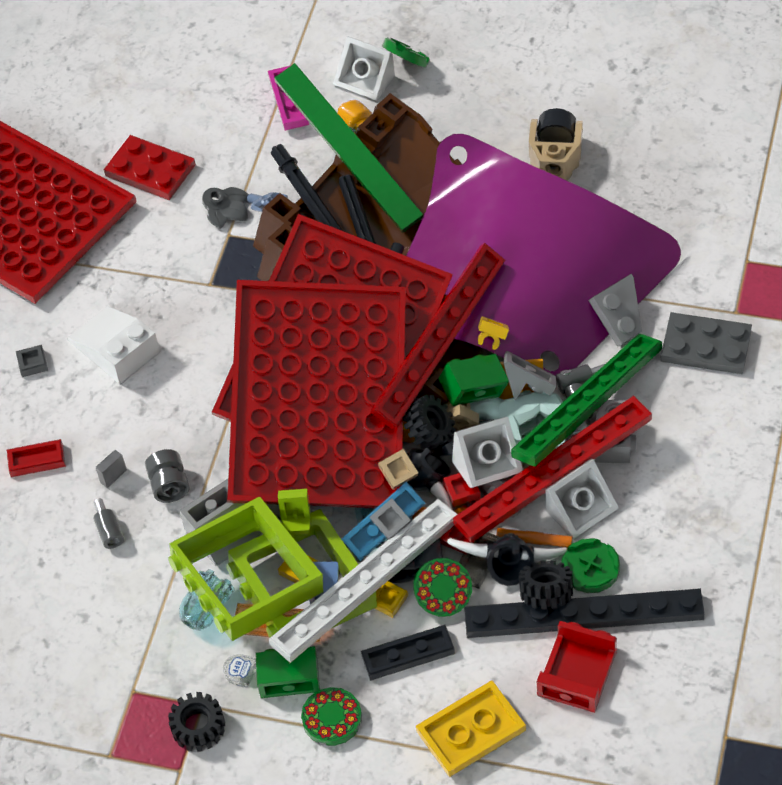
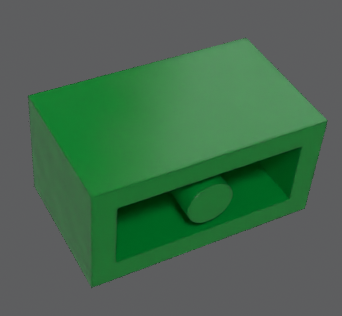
M496 354L487 356L477 355L465 360H451L445 365L439 377V381L452 406L500 397L509 383L508 377Z
M315 646L308 647L291 663L275 649L256 652L257 686L260 698L308 694L320 690L318 658Z

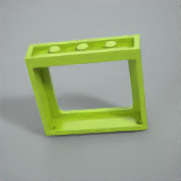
M261 497L169 543L171 556L168 557L170 566L175 572L179 571L182 574L187 589L191 593L195 592L197 594L202 609L206 613L210 612L212 614L217 629L221 633L225 632L231 641L323 593V574ZM254 531H261L300 581L232 617L192 564Z
M321 509L311 513L310 534L291 535L296 542L315 535L331 560L338 562L339 572L343 577L359 565ZM264 535L228 550L229 563L226 564L229 575L233 580L237 578L244 599L246 601L250 599L253 606L271 597L250 565L277 552ZM376 591L332 628L376 608ZM301 612L290 617L280 615L265 623L269 638Z

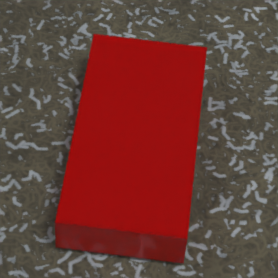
M61 439L7 449L10 477L66 467Z

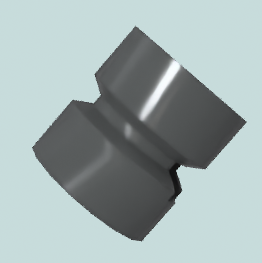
M172 449L160 450L151 454L146 459L145 468L154 498L157 501L170 503L187 495L190 490L186 473H183L184 467L180 454Z

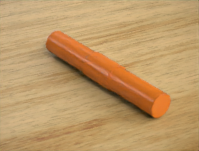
M497 528L496 539L505 534L514 533L528 544L567 548L572 544L573 539L572 536Z

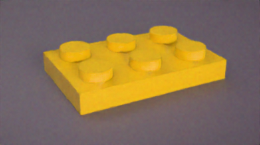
M493 680L416 725V732L449 777L526 731V724Z

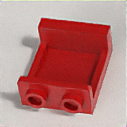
M560 621L558 624V635L544 672L540 671L536 681L537 696L595 713L617 653V638L603 630L594 631L584 628L575 622L566 623Z

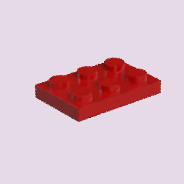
M129 135L103 170L106 177L170 200L193 170L196 163L192 157Z

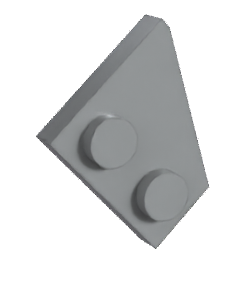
M632 274L588 300L617 347L642 332Z

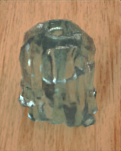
M208 569L206 572L198 571L222 604L230 599V595L235 591L231 581L219 579L211 569ZM188 591L179 607L180 620L189 628L197 631L210 627L214 617L210 612L206 613L202 609L197 594Z

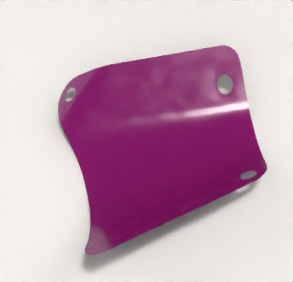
M452 134L443 139L437 148L429 203L407 253V256L453 274L445 295L449 294L482 244L486 243L502 256L505 262L454 339L479 346L504 358L506 351L524 360L540 359L544 351H551L557 355L560 362L559 367L555 371H549L544 367L543 370L554 376L564 370L577 368L609 335L588 300L632 274L639 304L676 267L681 257L678 241L666 231L578 185L532 166L466 134ZM456 146L463 147L467 152V159L461 165H455L450 160V152ZM482 316L509 327L506 339L499 338L500 344L496 350L492 349L494 339L491 336L485 337L482 345L478 344V336L482 332L479 331L478 325Z

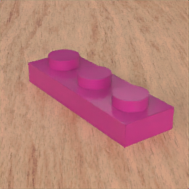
M290 66L268 71V77L285 131L309 125V121L274 79Z

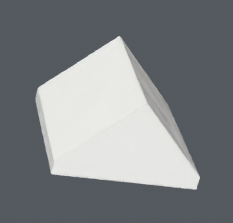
M347 36L333 84L378 100L395 77L393 53Z
M508 416L454 432L452 462L470 488L523 471L521 461L511 457V449L516 443Z
M594 459L588 460L545 489L546 512L573 539L619 509Z

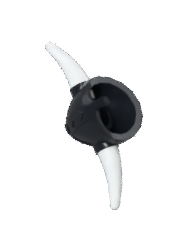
M412 448L410 451L404 449L418 472V476L407 481V483L415 491L428 490L453 510L449 495L442 484L443 478L450 476L451 473L447 463L433 454L428 448L424 450Z
M514 533L505 534L493 543L486 544L463 542L449 538L447 541L448 544L461 551L487 559V567L491 577L499 584L505 586L519 584V572L521 570L524 571L523 567L526 565L531 567L533 562L553 559L567 552L566 547L557 549L534 548Z

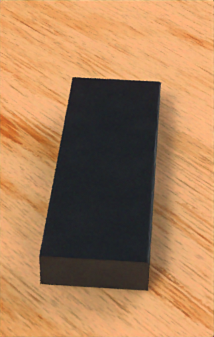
M446 625L361 651L370 681L455 654Z

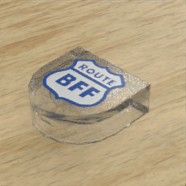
M243 654L230 656L223 666L227 681L233 685L248 688L256 669V657Z

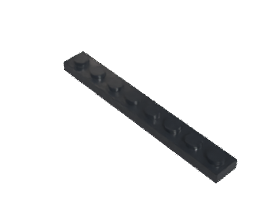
M701 588L571 598L569 602L565 601V605L557 604V608L553 609L551 606H547V609H541V606L532 608V604L527 606L524 602L464 607L467 638L558 631L560 621L566 623L575 622L584 628L594 629L704 620L705 615Z

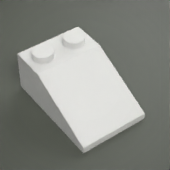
M109 306L105 307L67 337L71 344L119 384L160 353L154 331L138 318Z

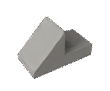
M506 351L504 367L514 400L517 399L526 383L537 393L542 394L544 392L550 396L556 388V376Z

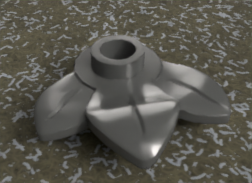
M229 187L224 190L219 188L207 189L203 193L202 203L207 209L209 222L221 229L227 219L247 221L248 212L244 203L247 201L249 194L236 187Z

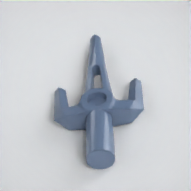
M271 192L263 196L251 193L247 196V201L252 204V210L262 212L263 207L279 193Z

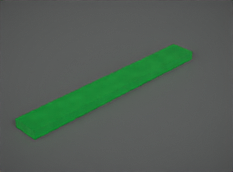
M296 63L274 78L278 86L402 233L423 218L421 211Z
M640 333L635 336L511 449V457L536 467L662 350V341Z

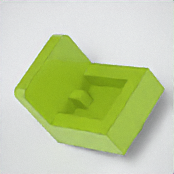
M308 490L278 491L282 525L290 535L310 534L311 510Z

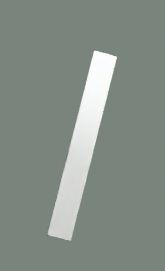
M437 499L269 638V644L291 663L453 527V517L458 514Z

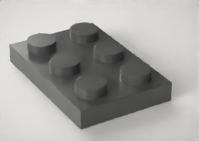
M670 312L661 352V362L743 374L752 324Z

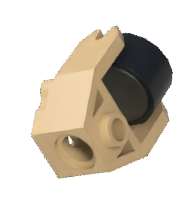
M559 108L544 111L539 116V121L538 119H531L529 132L530 164L568 181L572 176L573 170L579 167L583 121H576V117L571 112ZM549 166L558 168L553 170Z

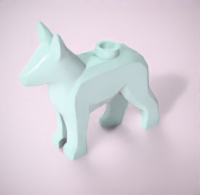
M526 390L521 392L516 400H514V397L505 400L497 397L471 402L470 410L479 414V420H497L508 416L517 445L523 439V435L531 432L563 401L555 393H552L550 396L544 392L540 394L535 391ZM585 421L573 432L574 434L588 427Z

